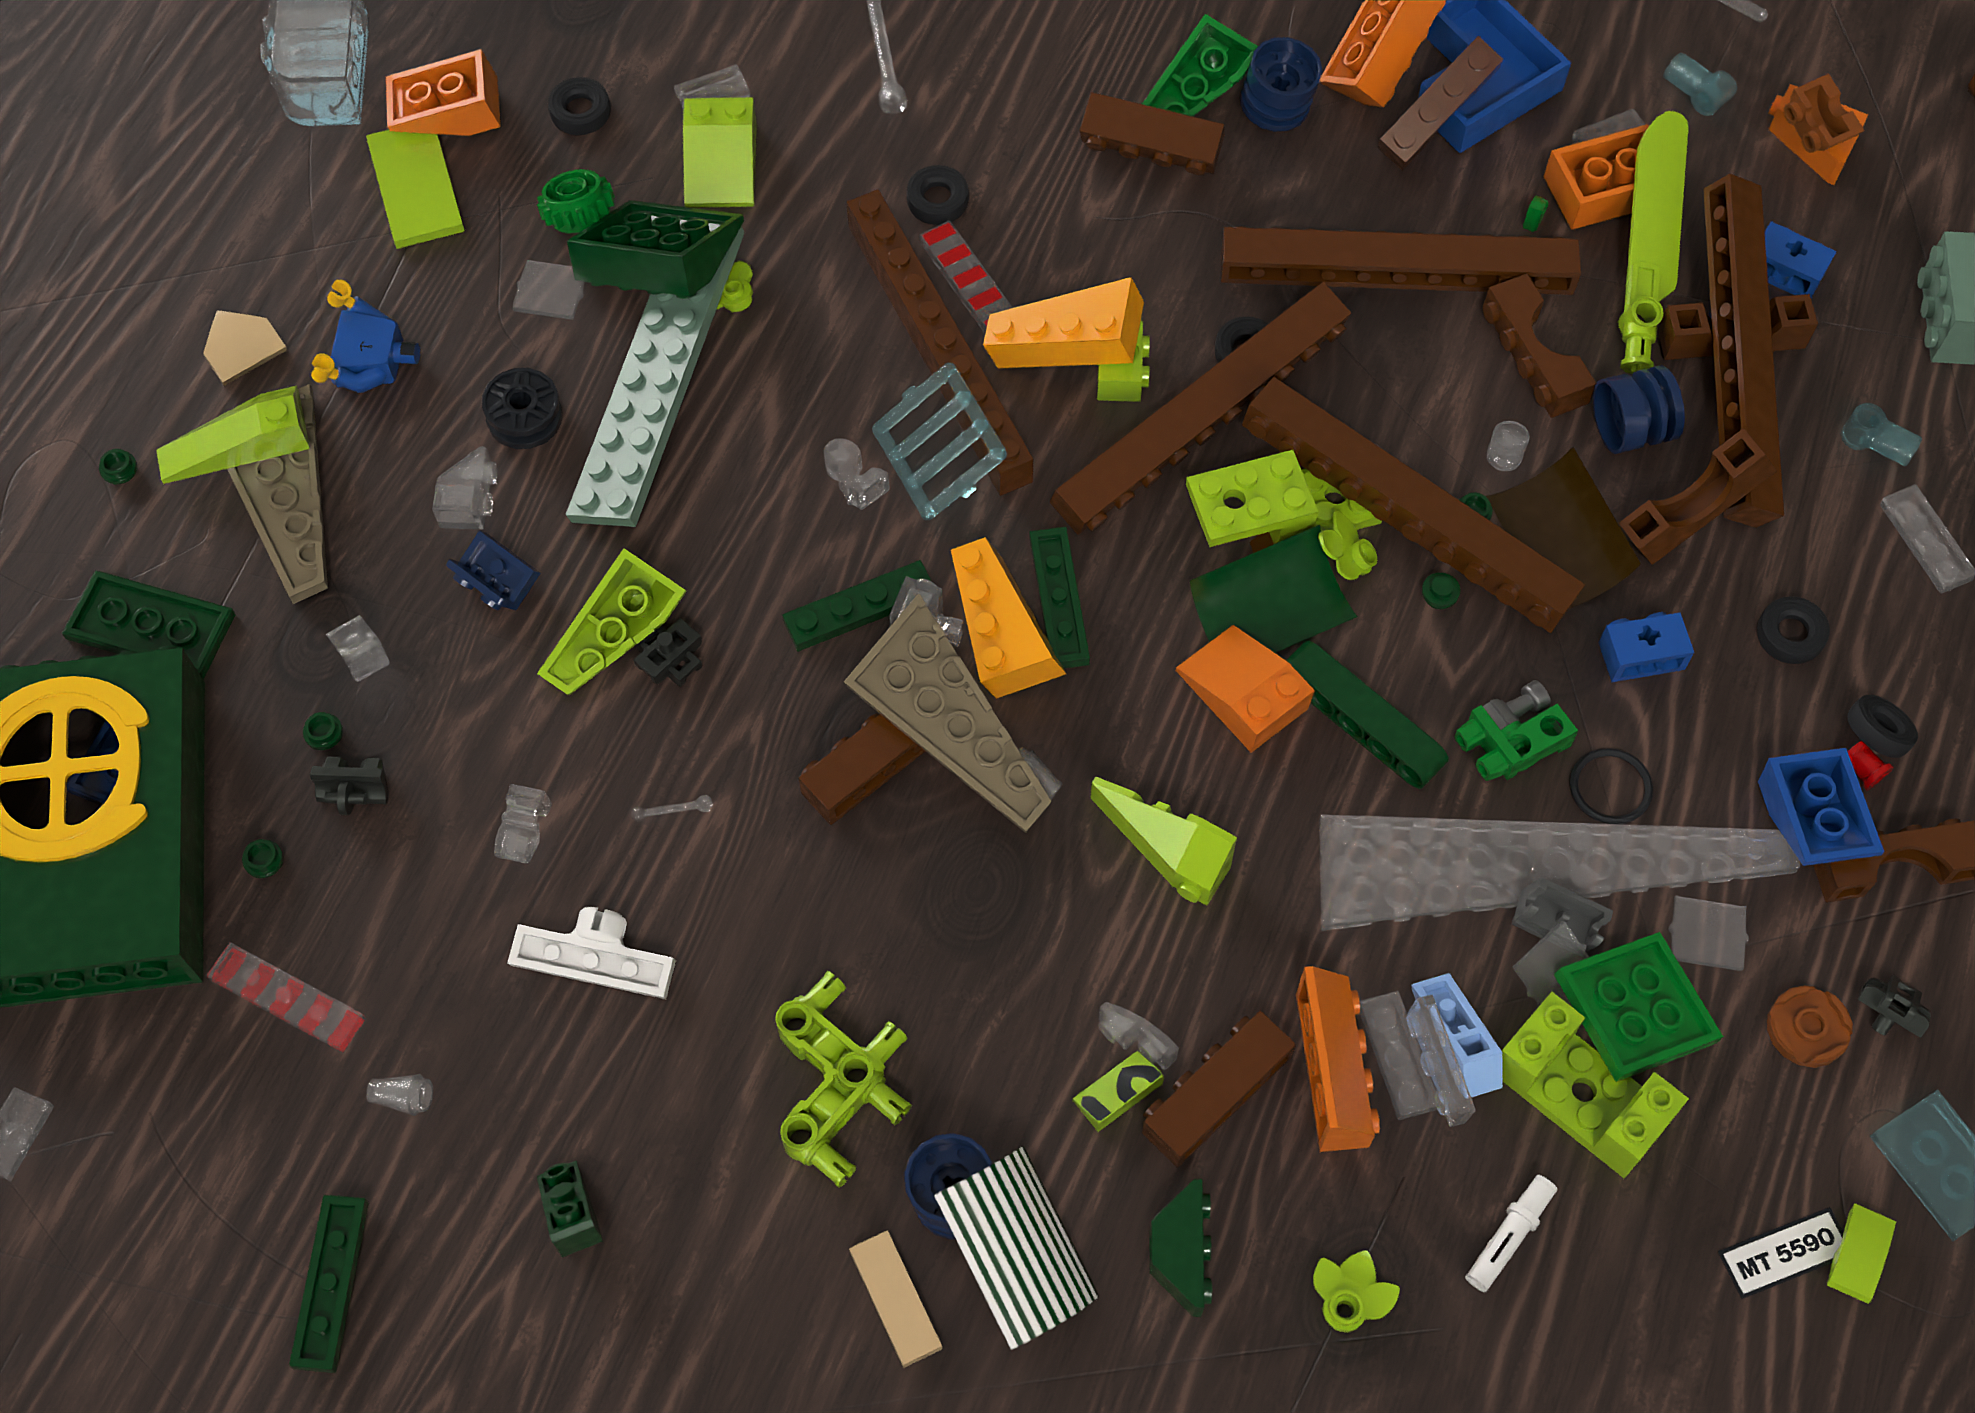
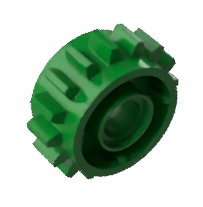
M571 170L555 176L545 184L542 189V196L537 198L539 202L537 207L546 226L553 225L556 230L563 233H579L610 213V207L615 205L613 200L615 196L611 184L607 182L606 177H599L596 172L591 170Z

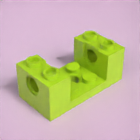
M1551 992L1503 1048L1502 1081L1625 1179L1689 1098L1656 1072L1650 1076L1643 1086L1631 1077L1615 1082L1599 1052L1575 1034L1585 1020V1017L1555 993ZM1575 1083L1588 1085L1592 1089L1593 1100L1588 1102L1578 1100L1573 1095L1572 1085Z

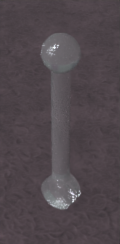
M702 795L697 801L648 809L636 806L631 810L630 816L634 821L640 822L647 816L698 809L701 812H708L712 808V800L709 796Z

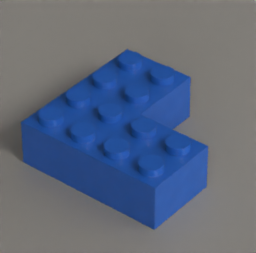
M1446 0L1445 6L1437 13L1426 37L1451 63L1456 60L1477 36L1504 59L1499 70L1438 130L1459 153H1462L1562 91L1571 66V62L1506 0ZM1447 68L1422 82L1419 97Z

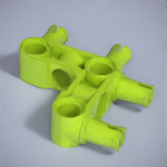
M827 971L805 997L800 995L792 1001L785 1002L776 1012L775 1020L781 1041L800 1060L806 1059L824 1074V1081L806 1101L800 1100L791 1110L781 1125L780 1134L785 1152L789 1157L800 1161L804 1165L816 1166L840 1188L847 1182L844 1179L845 1175L850 1179L856 1170V1166L847 1161L829 1145L835 1135L863 1104H872L891 1120V1123L897 1125L902 1120L901 1114L903 1116L907 1115L912 1104L906 1102L885 1084L886 1079L883 1074L885 1069L884 1063L907 1040V1036L899 1028L895 1031L896 1025L888 1021L866 1048L863 1046L859 1047L822 1014L846 990L844 983L838 977L834 980V974ZM794 1018H800L806 1022L800 1030L791 1031L785 1028L787 1022ZM854 1069H862L867 1073L865 1079L857 1083L850 1082L846 1079V1076ZM798 1130H807L812 1134L806 1143L800 1145L792 1143L790 1137Z

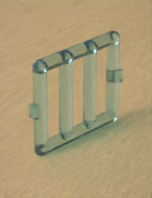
M953 363L944 364L917 388L914 386L909 387L901 394L903 400L872 427L873 434L921 517L925 520L933 519L959 496L965 498L977 489L974 484L1007 457L1005 447ZM948 381L956 397L897 445L889 430ZM964 409L973 424L913 473L905 458ZM981 437L990 452L939 495L929 501L921 486Z

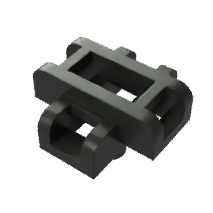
M681 618L667 630L660 626L636 645L641 653L634 659L635 666L645 671L656 684L661 683L668 676L681 687L686 682L685 678L694 670L698 672L702 668L701 661L693 654L702 644L701 635ZM656 636L657 639L652 644L648 645L647 643L650 642ZM680 636L685 640L684 643L678 639ZM681 661L686 662L679 670L675 668Z
M1893 975L1887 984L1878 978H1870L1860 990L1858 1000L1880 1013L1872 1024V1028L1876 1032L1886 1036L1894 1023H1897L1921 1038L1929 1027L1931 1013L1920 1004L1922 992L1910 987ZM1897 988H1900L1904 992L1908 993L1910 997L1908 998L1903 994L1899 993L1897 991Z

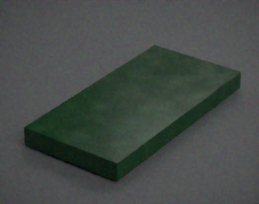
M95 570L62 634L66 640L115 654L124 651L138 653L157 651V649L165 646L183 648L200 676L204 679L236 614L229 607Z

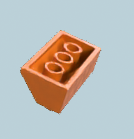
M1364 0L1321 75L1319 82L1364 105L1384 107L1393 97L1396 85L1403 73L1410 67L1412 57L1420 43L1427 37L1437 13L1445 6L1446 0Z
M1314 966L1304 967L1296 992V1000L1320 1152L1369 1148L1375 1134L1380 1131V1123L1377 1109H1370L1368 1093L1373 1092V1079L1370 1068L1364 1069L1362 1054L1366 1053V1037L1363 1029H1357L1355 1015L1360 1014L1357 990H1351L1348 976Z

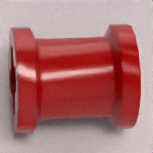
M1862 740L1848 750L1855 773L1864 782L1862 787L1866 791L1881 782L1894 769L1890 763L1885 764Z

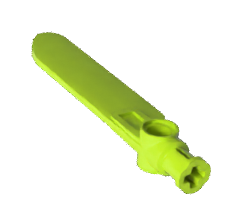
M1666 111L1658 116L1643 133L1637 148L1624 312L1620 315L1618 321L1622 340L1626 343L1625 358L1621 361L1620 368L1630 374L1638 370H1647L1654 367V362L1651 360V347L1656 341L1657 325L1664 315L1660 301L1671 294L1677 285L1689 127L1686 118L1675 111ZM1636 314L1642 316L1645 322L1641 321Z

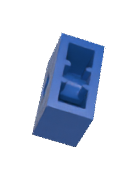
M1770 222L1765 230L1768 283L1790 294H1810L1812 298L1836 251L1773 222Z
M1658 612L1644 619L1632 621L1626 618L1615 620L1606 625L1598 642L1611 682L1685 670L1694 654L1680 612L1668 615L1664 612Z

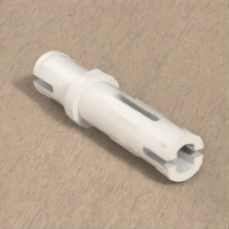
M1537 1175L1518 1202H1512L1507 1208L1508 1216L1465 1276L1466 1280L1482 1292H1487L1528 1232L1536 1230L1539 1226V1216L1557 1191V1187L1551 1181L1541 1175ZM1505 1238H1509L1508 1243L1492 1263L1490 1260Z

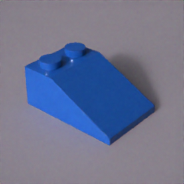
M1846 748L1768 759L1758 784L1769 816L1803 866L1883 855V846Z

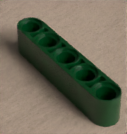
M1305 641L1286 660L1315 690L1311 704L1411 786L1422 789L1449 761L1446 751L1439 743L1317 644Z

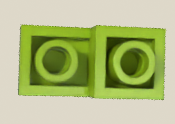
M1854 1204L1848 1213L1841 1245L1834 1254L1827 1286L1869 1304L1875 1293L1887 1258L1896 1221L1858 1204Z

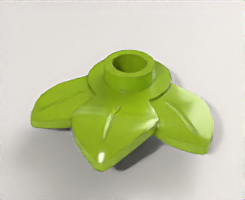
M739 260L733 264L717 309L725 307L731 312H740L751 304L753 289L750 281L753 272L747 263Z
M1334 511L1333 530L1321 531L1318 536L1319 542L1327 556L1336 560L1337 572L1347 580H1356L1359 575L1368 574L1372 567L1377 564V554L1373 545L1368 540L1359 539L1357 529L1353 523L1341 512Z
M1365 1250L1350 1256L1340 1267L1329 1259L1321 1258L1313 1275L1314 1287L1324 1300V1317L1332 1328L1341 1332H1351L1358 1329L1365 1319L1383 1318L1394 1307L1399 1296V1286L1384 1282L1376 1283L1373 1260L1370 1253ZM1340 1304L1348 1305L1352 1310V1316L1348 1318L1341 1317L1337 1312V1306Z

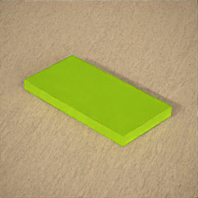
M390 130L366 135L397 249L465 232L438 134L391 132Z

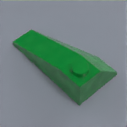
M1205 14L1142 104L1194 116L1243 79L1248 72L1253 52L1258 46Z

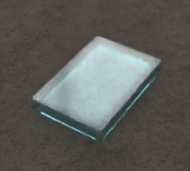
M1936 1090L1869 1137L1951 1240L1955 1241L1975 1227V1135L1943 1095Z

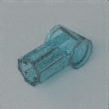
M1681 52L1673 58L1663 76L1691 96L1694 108L1705 116L1713 115L1737 93L1736 82L1728 73L1724 71L1711 73Z
M1871 403L1858 405L1842 427L1840 433L1841 439L1848 447L1855 450L1870 448L1905 467L1922 441V437L1888 421L1883 410Z

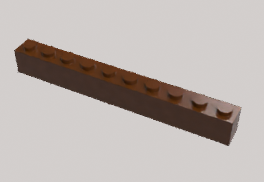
M1730 173L1704 188L1719 446L1744 428L1766 454L1777 472L1723 513L1726 519L1757 528L1784 516L1762 188L1759 184Z
M879 189L846 201L849 229L997 492L1001 496L1032 483L1033 457Z
M1237 226L1224 227L1221 245V283L1318 286L1324 281L1330 287L1488 292L1491 286L1527 273L1540 294L1574 295L1581 275L1579 239H1565L1562 237L1533 238L1528 236L1504 237L1493 235H1458L1454 233L1445 235L1423 234L1420 232L1388 233L1386 231L1298 230L1278 227L1247 228Z
M1323 281L1058 487L1050 500V504L1077 535L1087 528L1091 532L1096 530L1108 519L1106 515L1108 511L1115 506L1120 510L1134 499L1136 495L1133 492L1141 485L1146 489L1149 488L1163 475L1160 470L1169 463L1172 467L1181 463L1190 453L1187 449L1196 442L1199 446L1205 444L1215 435L1216 430L1214 428L1222 421L1226 425L1234 421L1243 412L1240 407L1248 401L1252 402L1273 377L1283 382L1295 371L1293 366L1297 362L1302 360L1304 363H1307L1320 352L1321 348L1319 345L1325 340L1332 343L1347 330L1344 324L1352 313Z
M1273 377L1249 404L1242 426L1247 428L1252 435L1263 439L1278 449L1280 453L1293 450L1298 463L1309 470L1313 476L1324 480L1339 490L1344 497L1354 500L1370 511L1375 518L1385 521L1400 531L1405 538L1416 542L1431 552L1439 561L1452 566L1465 575L1470 582L1480 585L1495 595L1500 602L1511 606L1526 616L1534 625L1552 633L1586 585L1277 378Z

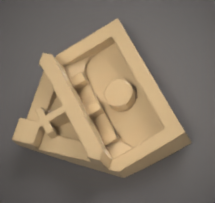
M217 311L203 354L225 386L282 354L287 349L267 318Z

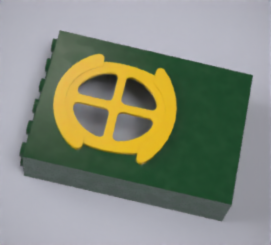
M171 646L161 647L157 651L140 653L124 651L114 656H83L78 660L58 662L46 660L38 665L21 667L5 665L0 667V759L8 742L21 726L38 714L47 712L53 714L52 754L49 760L25 765L0 766V786L5 782L44 777L50 778L51 781L49 823L43 829H31L18 823L8 814L0 799V1008L202 983L205 682L183 648ZM80 708L88 709L103 717L112 726L119 741L117 752L100 756L68 758V729L71 711ZM102 770H118L117 782L105 803L85 821L75 825H67L66 792L69 776Z

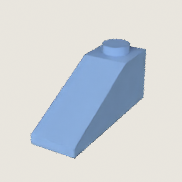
M1450 973L1412 984V992L1445 1070L1463 1099L1503 1088L1502 1051Z

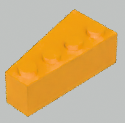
M1132 277L996 312L989 315L983 345L997 368L1133 363L1144 300Z
M984 537L951 549L980 683L997 699L1066 675L1067 673L1039 627L1033 612L1024 600L1004 560L987 538Z

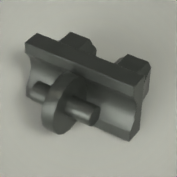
M327 757L322 767L312 766L310 778L315 785L316 801L337 804L340 815H350L354 804H387L389 794L385 781L384 766L380 758H366L362 761L360 768L348 767L347 761L341 757Z

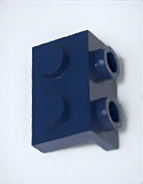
M482 531L477 533L460 561L449 559L446 563V566L456 573L453 577L456 582L470 590H473L475 587L483 593L480 599L496 610H500L501 607L517 610L541 574L489 534Z

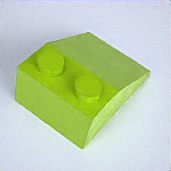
M753 97L684 98L683 157L685 207H754L757 123Z

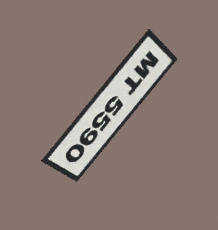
M1829 1207L1717 1252L1741 1299H1744L1831 1264L1835 1252L1841 1245L1844 1232Z

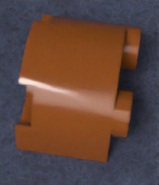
M1829 73L1795 88L1790 97V103L1784 107L1786 120L1794 125L1802 139L1803 147L1809 153L1817 150L1824 151L1865 131L1854 112H1847L1842 107L1840 102L1841 92Z

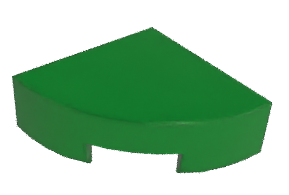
M1535 195L1527 211L1523 224L1524 229L1532 232L1537 230L1548 208V200Z

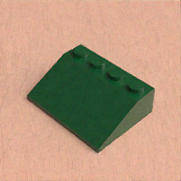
M629 200L601 218L600 221L593 223L567 240L574 278L576 281L590 282L593 286L611 285L618 286L621 290L639 289L645 290L649 294L666 293L676 295L677 298L681 299L691 298L697 294V291L711 282L744 222L743 214Z

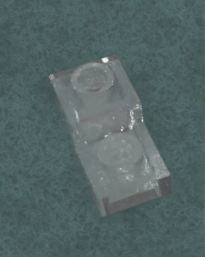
M1105 1002L1100 1006L1098 1019L1100 1023L1098 1026L1102 1034L1111 1043L1117 1041L1126 1050L1138 1041L1139 1044L1137 1046L1141 1054L1152 1064L1157 1062L1163 1070H1166L1177 1060L1178 1046L1149 1021L1118 1005Z

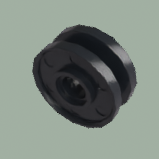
M512 368L493 378L487 384L482 394V409L486 417L487 426L492 437L504 446L514 449L535 448L548 442L557 433L562 423V407L559 402L558 391L553 381L541 371L531 368Z

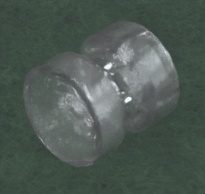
M1504 421L1494 428L1486 452L1487 460L1491 466L1501 471H1511L1521 464L1530 439L1529 432L1525 426L1515 421Z

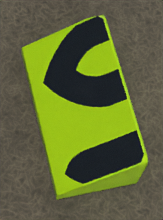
M1136 1051L1075 1096L1072 1101L1096 1131L1099 1132L1161 1086L1164 1075L1141 1053Z

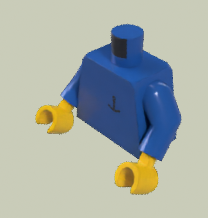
M334 281L332 288L341 293L342 296L330 291L327 295V301L333 307L345 305L347 310H341L331 357L320 353L312 361V365L315 368L311 376L314 381L322 383L330 378L331 382L336 384L337 387H344L357 393H363L382 384L393 383L397 377L399 363L418 364L420 358L418 343L403 342L399 326L394 320L358 296L352 298L350 296L352 292L351 287L346 281Z

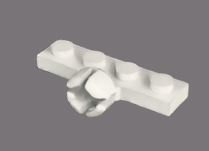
M584 907L580 910L576 928L570 934H561L518 924L508 964L523 969L666 999L676 960L673 957L626 948L623 944V937L627 922L622 915L607 909L603 913L598 911V907Z

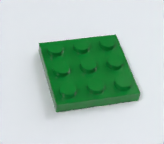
M1660 932L1561 967L1554 975L1572 1007L1585 1017L1582 1024L1615 1082L1717 1044L1723 1038L1722 1033Z

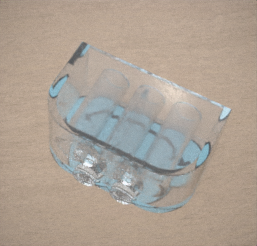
M270 0L268 16L263 18L266 40L265 43L260 45V55L269 73L271 85L275 88L286 116L295 123L305 126L361 124L369 16L364 1Z

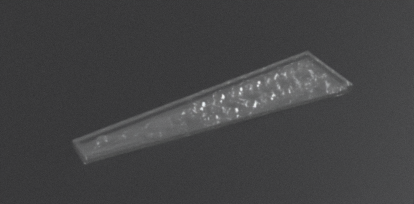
M1321 815L1319 819L1321 931L1371 925L1372 922L1392 919L1395 922L1410 920L1411 917L1433 915V917L1447 916L1450 912L1466 910L1480 912L1493 910L1498 907L1513 908L1517 907L1522 889L1541 877L1585 898L1609 896L1613 892L1629 890L1635 893L1662 886H1670V888L1685 887L1688 883L1703 881L1717 883L1730 881L1735 878L1750 879L1796 873L1800 868V860L1781 832L1773 829Z

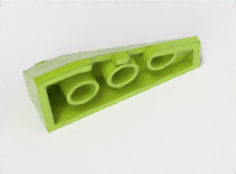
M296 385L259 394L157 449L160 476L163 484L310 449L298 387Z
M623 548L537 674L570 696L663 625L687 591Z
M1095 777L1091 788L1092 801L1160 874L1177 889V892L1183 898L1194 903L1199 901L1207 906L1231 868L1237 837L1191 813L1187 819L1178 817L1171 812L1170 805L1158 801L1156 805L1151 806L1145 804L1135 791Z

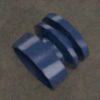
M1278 37L1262 42L1253 52L1240 96L1242 110L1248 119L1260 128L1274 132L1289 131L1300 126L1308 116L1322 74L1320 58L1311 47L1300 40Z
M1659 365L1647 370H1638L1632 376L1625 373L1598 380L1594 387L1593 411L1596 426L1603 443L1612 453L1618 454L1643 448L1645 443L1656 445L1676 440L1683 433L1685 413L1681 390L1674 375L1665 366Z
M954 1133L932 1137L920 1144L910 1156L904 1174L906 1193L922 1225L935 1235L951 1240L956 1238L934 1195L992 1165L984 1148L971 1138Z

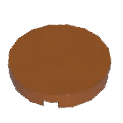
M1804 985L1790 988L1775 1000L1768 1013L1767 1031L1775 1048L1783 1057L1793 1063L1812 1068L1829 1065L1838 1059L1849 1046L1853 1023L1847 1008L1835 995L1828 991L1824 993L1813 986Z

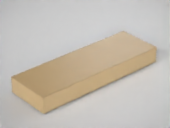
M888 1230L849 1248L903 1368L942 1350L941 1342Z

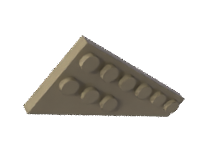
M310 384L298 389L310 449L227 469L293 604L328 589L314 396Z
M918 593L845 679L844 685L1027 833L1051 804V799L1018 751L1011 736L997 718L990 703L960 656L957 655L941 626L929 611L922 596Z

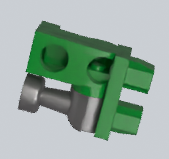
M1533 680L1521 689L1522 696L1507 703L1503 700L1493 699L1484 706H1478L1471 711L1469 720L1457 729L1454 738L1463 751L1468 752L1481 745L1487 753L1478 758L1475 764L1485 781L1502 775L1506 780H1509L1516 776L1518 772L1528 769L1556 751L1560 753L1572 746L1578 729L1558 703L1550 707V696L1539 681ZM1529 710L1534 713H1540L1523 724L1518 719Z

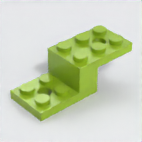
M1293 450L1186 478V487L1209 547L1266 532L1270 533L1273 543L1276 544L1317 525H1320L1321 531L1333 530V512L1336 510L1347 517L1357 530L1382 523L1370 511L1354 500L1344 497L1339 490L1324 480L1316 478L1309 470H1301ZM1328 493H1338L1345 501L1340 504H1333L1327 501L1325 495ZM1229 497H1236L1244 505L1240 508L1232 509L1225 505L1224 500Z

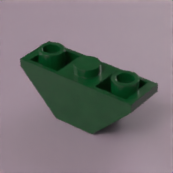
M577 1160L568 1164L559 1163L553 1165L545 1173L538 1175L537 1180L549 1235L560 1255L565 1257L602 1242L603 1239L598 1220Z
M1202 1179L1192 1180L1152 1219L1149 1230V1273L1192 1317H1201L1204 1304H1211L1212 1279L1204 1277V1261H1211V1235H1203V1219H1210L1211 1198L1210 1193H1203Z

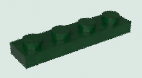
M1067 527L1029 531L1046 638L1063 668L1089 665L1090 656Z
M919 560L784 613L782 617L795 648L799 652L906 609L918 593H920L924 601L935 598L936 589L922 561Z
M323 1195L289 1363L293 1370L336 1373L369 1205L365 1198Z

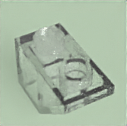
M478 447L437 477L432 510L440 528L484 529L486 515H491L493 507L492 495L489 493L490 484H495L497 480V464L491 461L487 447Z

